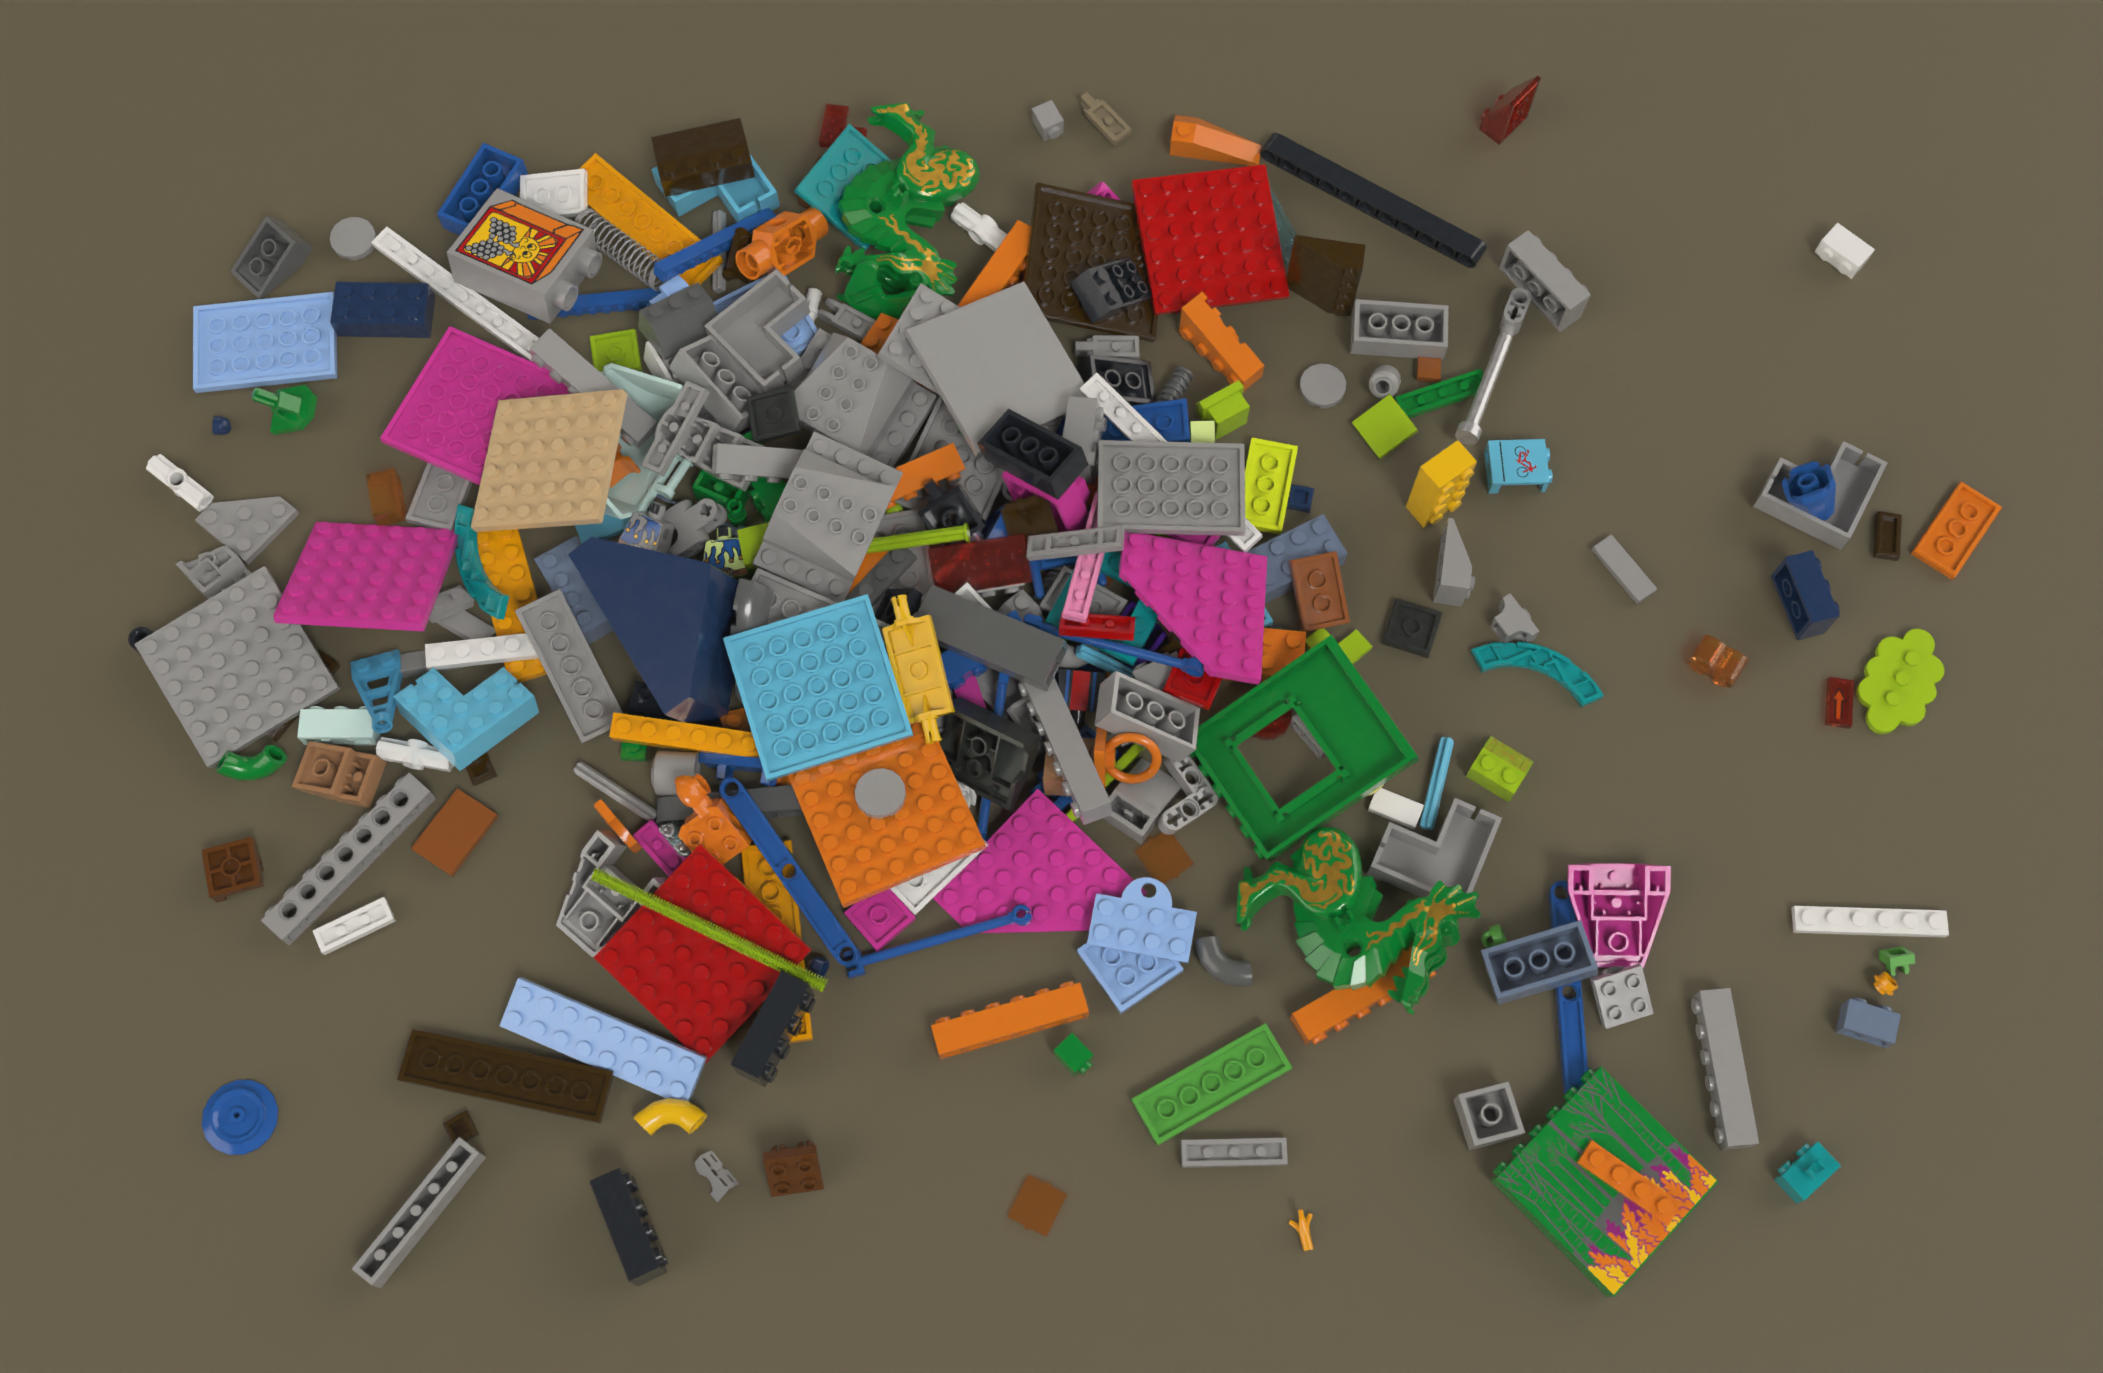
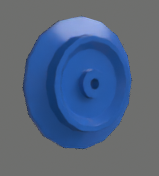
M235 1080L221 1086L209 1098L203 1110L202 1128L206 1140L216 1150L228 1155H245L259 1149L270 1139L277 1125L279 1109L274 1095L264 1085L252 1080Z

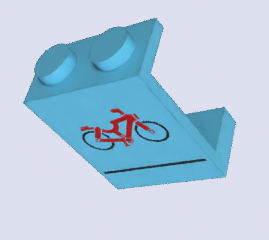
M1545 439L1489 440L1484 449L1488 494L1498 493L1501 485L1539 484L1540 492H1545L1549 483H1552V470L1548 469L1550 450L1546 448Z

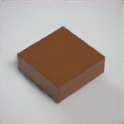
M1418 356L1416 381L1440 382L1441 358Z

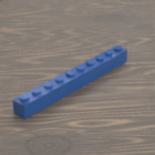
M770 208L763 209L654 263V274L662 282L671 280L673 277L683 274L685 271L705 263L707 260L717 257L725 251H729L736 228L743 227L753 235L754 229L777 215Z
M648 288L578 295L573 307L569 311L561 309L556 317L581 316L582 314L595 315L601 312L611 313L612 311H638L650 306L649 301L661 292ZM527 314L528 319L538 320V318Z

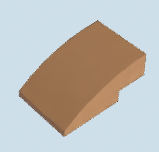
M309 741L292 788L330 800L370 808L387 762L377 755L355 752L347 747Z

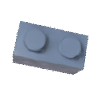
M1853 997L1841 1004L1835 1033L1888 1048L1895 1044L1901 1014L1892 1012L1893 1009L1883 1005L1876 1007L1867 1004V1001L1864 999Z

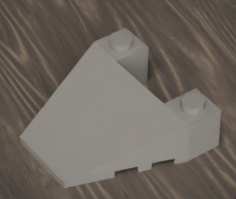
M597 830L583 848L578 870L574 872L572 878V887L569 894L566 895L556 923L558 928L591 957H594L642 906L640 902L637 903V901L626 898V896L620 895L617 891H612V889L606 888V886L600 885V883L598 884L597 881L591 880L594 869L598 870L600 868L599 871L603 869L602 872L606 871L605 874H611V877L615 875L614 878L617 876V879L620 878L619 881L623 879L622 882L626 881L625 884L629 882L628 885L631 884V887L632 885H634V888L637 886L614 866V863L627 848V845L611 830ZM665 877L652 878L642 892L646 890L645 893L649 892L648 895L652 893V896L667 879Z

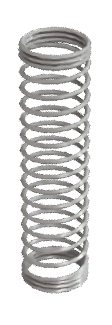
M587 208L577 215L574 222L580 223L585 215L593 213L586 218L583 225L585 226L587 220L593 216V220L588 228L593 229L594 234L598 227L604 223L603 229L595 237V239L597 238L596 248L631 274H634L635 277L639 278L647 286H650L654 291H660L659 287L662 284L654 287L655 284L661 281L658 280L654 283L656 278L654 266L649 273L646 274V271L651 263L654 261L656 263L658 260H662L661 258H657L650 250L642 247L640 243H636V240L631 239L625 232H621L619 228L606 221L604 217H600L593 209ZM609 227L606 236L599 241L600 235ZM614 231L610 241L604 245L607 236ZM620 234L617 242L609 249L612 240ZM625 238L622 246L614 252L617 244ZM630 242L627 250L619 256L624 245ZM635 245L632 254L627 259H625V256L629 249ZM640 249L637 258L630 263L634 253ZM645 253L641 263L635 267L639 257ZM650 257V260L646 267L641 270V267L645 260ZM650 274L649 280H646L645 277Z

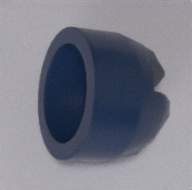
M214 416L212 423L213 435H226L231 430L230 421L222 416Z
M814 957L808 962L807 968L810 974L813 972V975L816 973V977L819 975V978L821 976L823 978L829 969L830 962L822 957Z

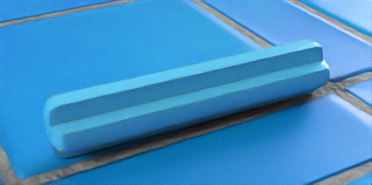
M1085 644L1077 645L1076 657L1111 674L1118 671L1129 677L1132 676L1134 668Z

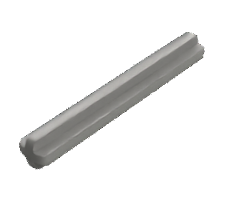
M722 210L714 211L712 214V235L726 228V213L722 212ZM726 251L719 254L724 262L712 273V291L716 292V294L726 291V280L722 276L723 268L726 266Z
M583 761L578 762L574 767L573 771L576 775L649 822L651 819L655 821L657 819L656 809Z

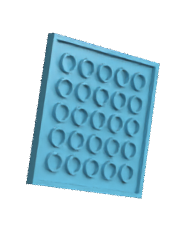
M868 594L723 638L767 782L913 736Z

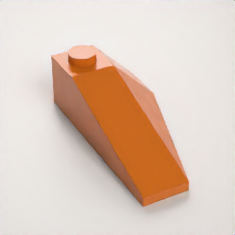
M1175 115L1170 155L1247 166L1259 165L1260 144L1200 118Z

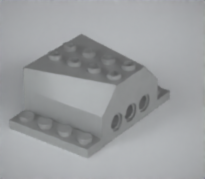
M819 328L801 357L804 372L789 384L787 382L784 384L785 387L792 386L794 388L800 426L811 433L815 431L881 463L896 468L938 400V396L921 387L914 379L879 359L877 353L851 338L837 333L831 335Z
M814 431L806 449H804L773 512L753 565L838 603L845 601L903 472Z

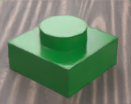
M622 742L620 758L622 761L647 762L648 746Z

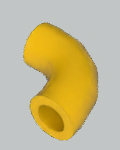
M667 1098L652 1102L633 1118L651 1136L659 1128L668 1124L678 1125L688 1134H691L702 1125L707 1118V1114L688 1100Z

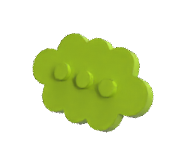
M1912 629L1902 639L1894 636L1882 639L1876 646V657L1870 659L1865 665L1864 674L1866 678L1858 684L1856 696L1859 702L1868 708L1865 720L1869 729L1874 733L1880 735L1889 734L1899 724L1903 726L1918 724L1925 717V706L1936 698L1935 684L1943 678L1945 670L1941 660L1932 655L1935 642L1927 631Z

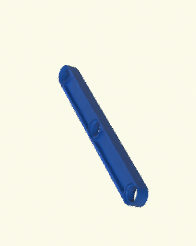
M725 779L720 785L721 796L836 961L844 966L855 964L859 959L857 946L748 790L738 779ZM734 782L738 785L739 790L735 796L730 797L726 794L725 789L729 783ZM787 864H793L796 868L795 875L790 879L785 878L782 872ZM845 947H850L854 951V957L849 962L843 961L840 957L841 950Z
M1557 881L1548 892L1551 929L1576 922L1569 894L1566 899L1562 900L1558 899L1554 893L1556 887H1563L1567 891L1566 881ZM1581 980L1555 988L1563 1094L1572 1086L1577 1088L1582 1082L1580 1077L1588 1070ZM1563 987H1572L1575 990V998L1571 1000L1566 999L1562 994Z

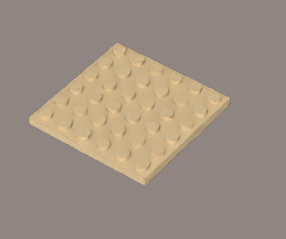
M623 389L499 400L471 528L475 532L602 523L628 394Z

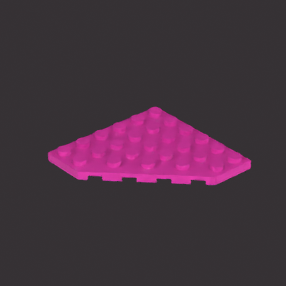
M1124 532V549L1121 551L1119 567L1120 578L1125 583L1128 581L1136 590L1135 594L1139 599L1157 613L1158 620L1169 632L1173 631L1181 640L1180 644L1193 658L1196 656L1204 665L1203 669L1209 676L1259 685L1262 672L1267 556L1154 535Z
M1037 789L987 841L989 845L935 895L933 899L962 927L1007 915L1012 912L1014 907L1020 904L1026 905L1031 910L1029 914H1032V921L1027 926L1022 927L1016 924H1009L981 933L1089 931L1096 893L1121 898L1125 888L1134 880ZM1143 888L1141 889L1142 895L1146 896L1148 893ZM1023 910L1017 913L1018 918H1023L1026 915V912Z

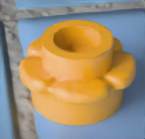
M1885 971L1880 975L1876 974L1874 976L1876 981L1873 984L1878 992L1882 995L1887 993L1892 996L1893 991L1898 988L1895 980Z

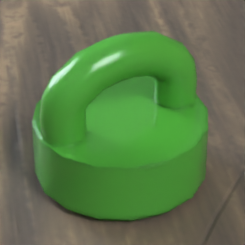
M1500 924L1490 926L1489 930L1482 934L1481 942L1486 948L1507 942ZM1491 936L1493 943H1490L1487 938Z

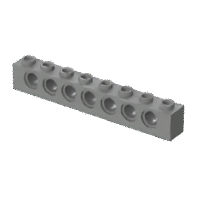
M410 773L398 779L394 788L388 794L381 796L376 802V806L369 813L363 814L358 820V824L351 831L344 833L339 843L333 849L326 851L322 855L321 861L314 868L308 869L302 876V880L296 886L289 888L285 892L284 898L277 905L271 906L266 911L265 917L261 921L290 946L436 800V797ZM408 798L405 805L398 806L401 799ZM390 816L386 824L380 825L383 817ZM371 834V839L366 843H362L363 837ZM353 852L352 858L344 862L345 855ZM334 871V876L329 880H325L326 874ZM316 889L315 895L307 899L308 892ZM297 908L296 914L288 918L289 911Z

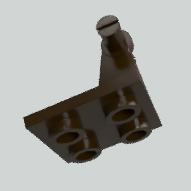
M1036 494L1023 499L1018 497L1016 498L1017 501L1003 505L1004 509H1001L1015 556L1027 553L1028 536L1059 532L1049 501L1042 497H1037Z

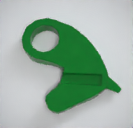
M871 259L861 260L848 282L845 292L838 293L837 299L848 303L850 307L874 320H877L881 313L900 319L916 290L893 295L884 294L882 286L878 281V264Z

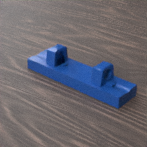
M700 752L698 762L705 764L709 768H717L716 779L722 782L727 778H732L734 770L761 773L760 783L765 786H776L777 779L767 782L760 758Z

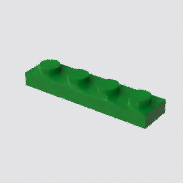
M1480 368L1396 396L1394 400L1410 419L1475 397L1484 373Z

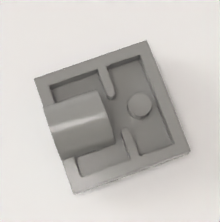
M1637 963L1628 967L1614 966L1604 969L1601 972L1602 975L1590 978L1601 1024L1605 1029L1654 1014L1642 965Z

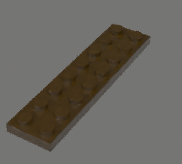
M412 1029L397 1080L601 1124L614 1072Z

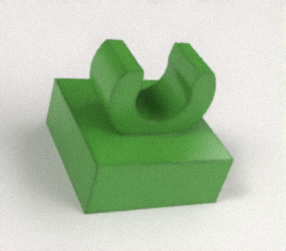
M1901 946L1879 950V960L1887 965L1886 971L1893 977L1896 975L1895 969L1900 966L1902 973H1909L1908 965L1915 964V954Z

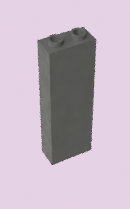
M931 585L929 591L924 592L921 598L922 605L919 611L913 614L914 618L931 615L940 647L1046 692L1068 650L1064 639L934 585Z

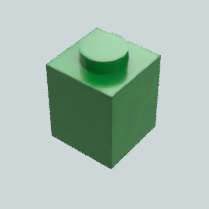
M1073 1033L1053 1050L1055 1058L1074 1077L1079 1073L1084 1075L1093 1066L1091 1061L1094 1054Z

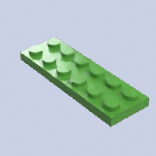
M1265 1023L1137 1095L1131 1101L1154 1142L1159 1146L1292 1070V1066Z

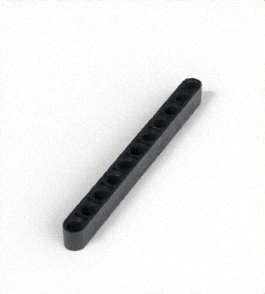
M1272 133L1260 150L1261 157L1274 166L1465 267L1474 268L1487 249L1486 244L1481 239L1279 133Z

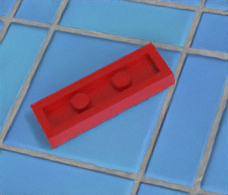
M1061 611L1059 635L1134 641L1135 617L1088 614L1087 622L1083 623L1062 618Z

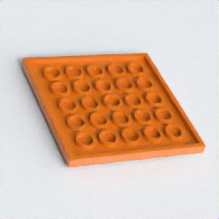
M918 722L910 725L913 732L912 737L787 775L843 908L986 849L985 842L939 742L934 741L935 743L933 744L925 743L922 723ZM884 768L894 771L901 777L905 785L906 799L903 807L895 815L876 819L867 816L860 810L855 800V788L858 780L865 773L873 769Z

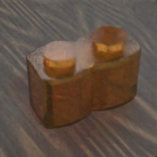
M1706 634L1688 661V664L1694 672L1710 676L1716 685L1731 688L1749 659L1739 651L1727 647L1720 640Z

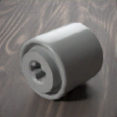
M658 751L652 761L651 783L657 796H678L675 785L676 777L681 775H701V763L698 762L699 752Z

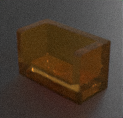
M395 468L366 474L372 514L377 524L385 526L406 521L407 512L401 478Z

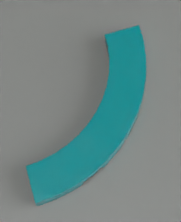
M458 504L454 535H458V549H455L460 576L469 595L475 598L479 607L490 616L504 620L509 595L498 590L489 580L483 569L478 551L477 532L471 528L475 508Z
M1495 642L1476 647L1470 652L1481 673L1504 667H1519L1540 672L1554 679L1568 690L1580 707H1584L1604 697V694L1588 673L1583 672L1578 666L1573 664L1571 659L1547 647L1526 642Z

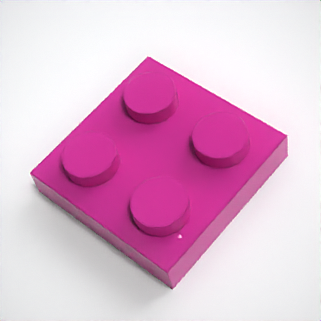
M891 889L859 901L844 912L846 918L876 952L880 951L916 920V917Z

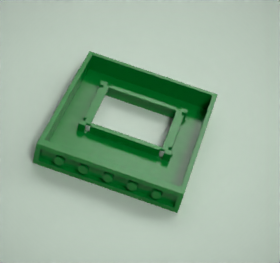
M1332 634L1198 726L1196 750L1190 754L1192 758L1197 756L1201 762L1198 767L1206 778L1210 776L1215 784L1212 785V788L1218 797L1224 796L1228 802L1225 807L1233 818L1237 816L1241 821L1242 825L1239 828L1247 839L1251 837L1256 843L1253 849L1259 858L1263 859L1265 857L1269 862L1305 839L1312 831L1324 826L1420 760ZM1294 708L1336 771L1279 809L1237 746Z

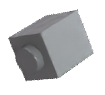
M1052 100L1032 108V122L1043 142L1055 139L1064 133V120Z

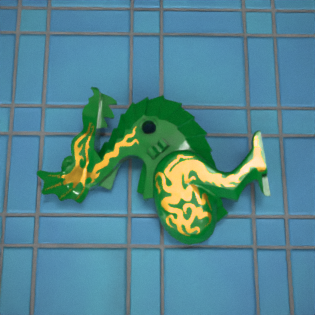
M906 102L871 107V112L876 116L867 117V122L873 126H883L894 132L907 143L908 149L902 157L891 161L885 160L875 166L870 164L860 175L856 174L850 185H845L842 200H839L838 207L842 213V220L848 227V233L859 238L860 242L875 245V249L887 253L864 255V248L851 253V247L847 246L843 255L838 259L835 273L844 272L846 276H852L861 260L871 259L878 264V281L882 289L890 295L899 294L900 290H904V292L917 290L919 285L923 284L941 296H953L955 291L951 285L957 282V277L953 274L957 263L940 258L937 250L924 238L912 231L907 224L932 229L935 222H940L945 212L944 207L953 206L959 199L968 196L978 184L980 171L977 161L962 150L951 149L946 145H943L941 148L934 147L935 130L919 121L925 114L924 110L914 111L910 109L909 104Z
M1320 827L1308 834L1301 848L1290 856L1293 861V867L1286 866L1277 861L1263 875L1254 878L1250 868L1244 867L1243 881H1239L1237 902V924L1241 923V931H1247L1251 927L1254 915L1268 902L1278 896L1290 897L1294 902L1296 917L1294 924L1299 937L1295 941L1306 956V963L1317 972V979L1333 985L1335 990L1351 988L1353 991L1365 986L1370 988L1380 977L1384 978L1391 963L1396 964L1402 952L1408 951L1412 946L1409 967H1402L1405 978L1393 976L1394 984L1398 991H1387L1388 995L1396 1002L1404 1005L1406 1012L1411 1015L1415 1014L1412 1007L1415 1004H1419V999L1428 992L1430 974L1446 963V947L1454 946L1460 940L1458 919H1478L1481 917L1480 911L1475 906L1479 897L1477 891L1465 893L1460 884L1454 887H1447L1439 880L1432 888L1428 897L1417 898L1414 901L1409 899L1406 905L1389 919L1383 922H1374L1373 919L1383 899V895L1376 890L1377 886L1373 876L1362 877L1360 854L1353 839L1343 830L1336 827ZM1354 949L1361 950L1356 956L1349 955Z

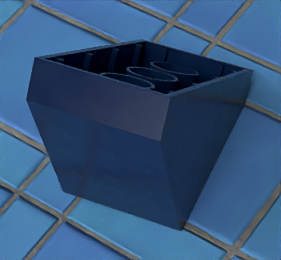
M595 537L589 538L568 554L663 713L684 723L712 726L721 717L727 715L734 673L723 638L730 636L731 625L736 623L733 605L739 581L707 562Z

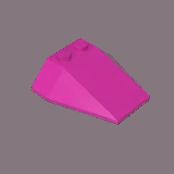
M1579 863L1568 865L1567 891L1577 921L1581 920L1597 967H1628L1638 963L1644 968L1670 894L1671 866L1642 863Z

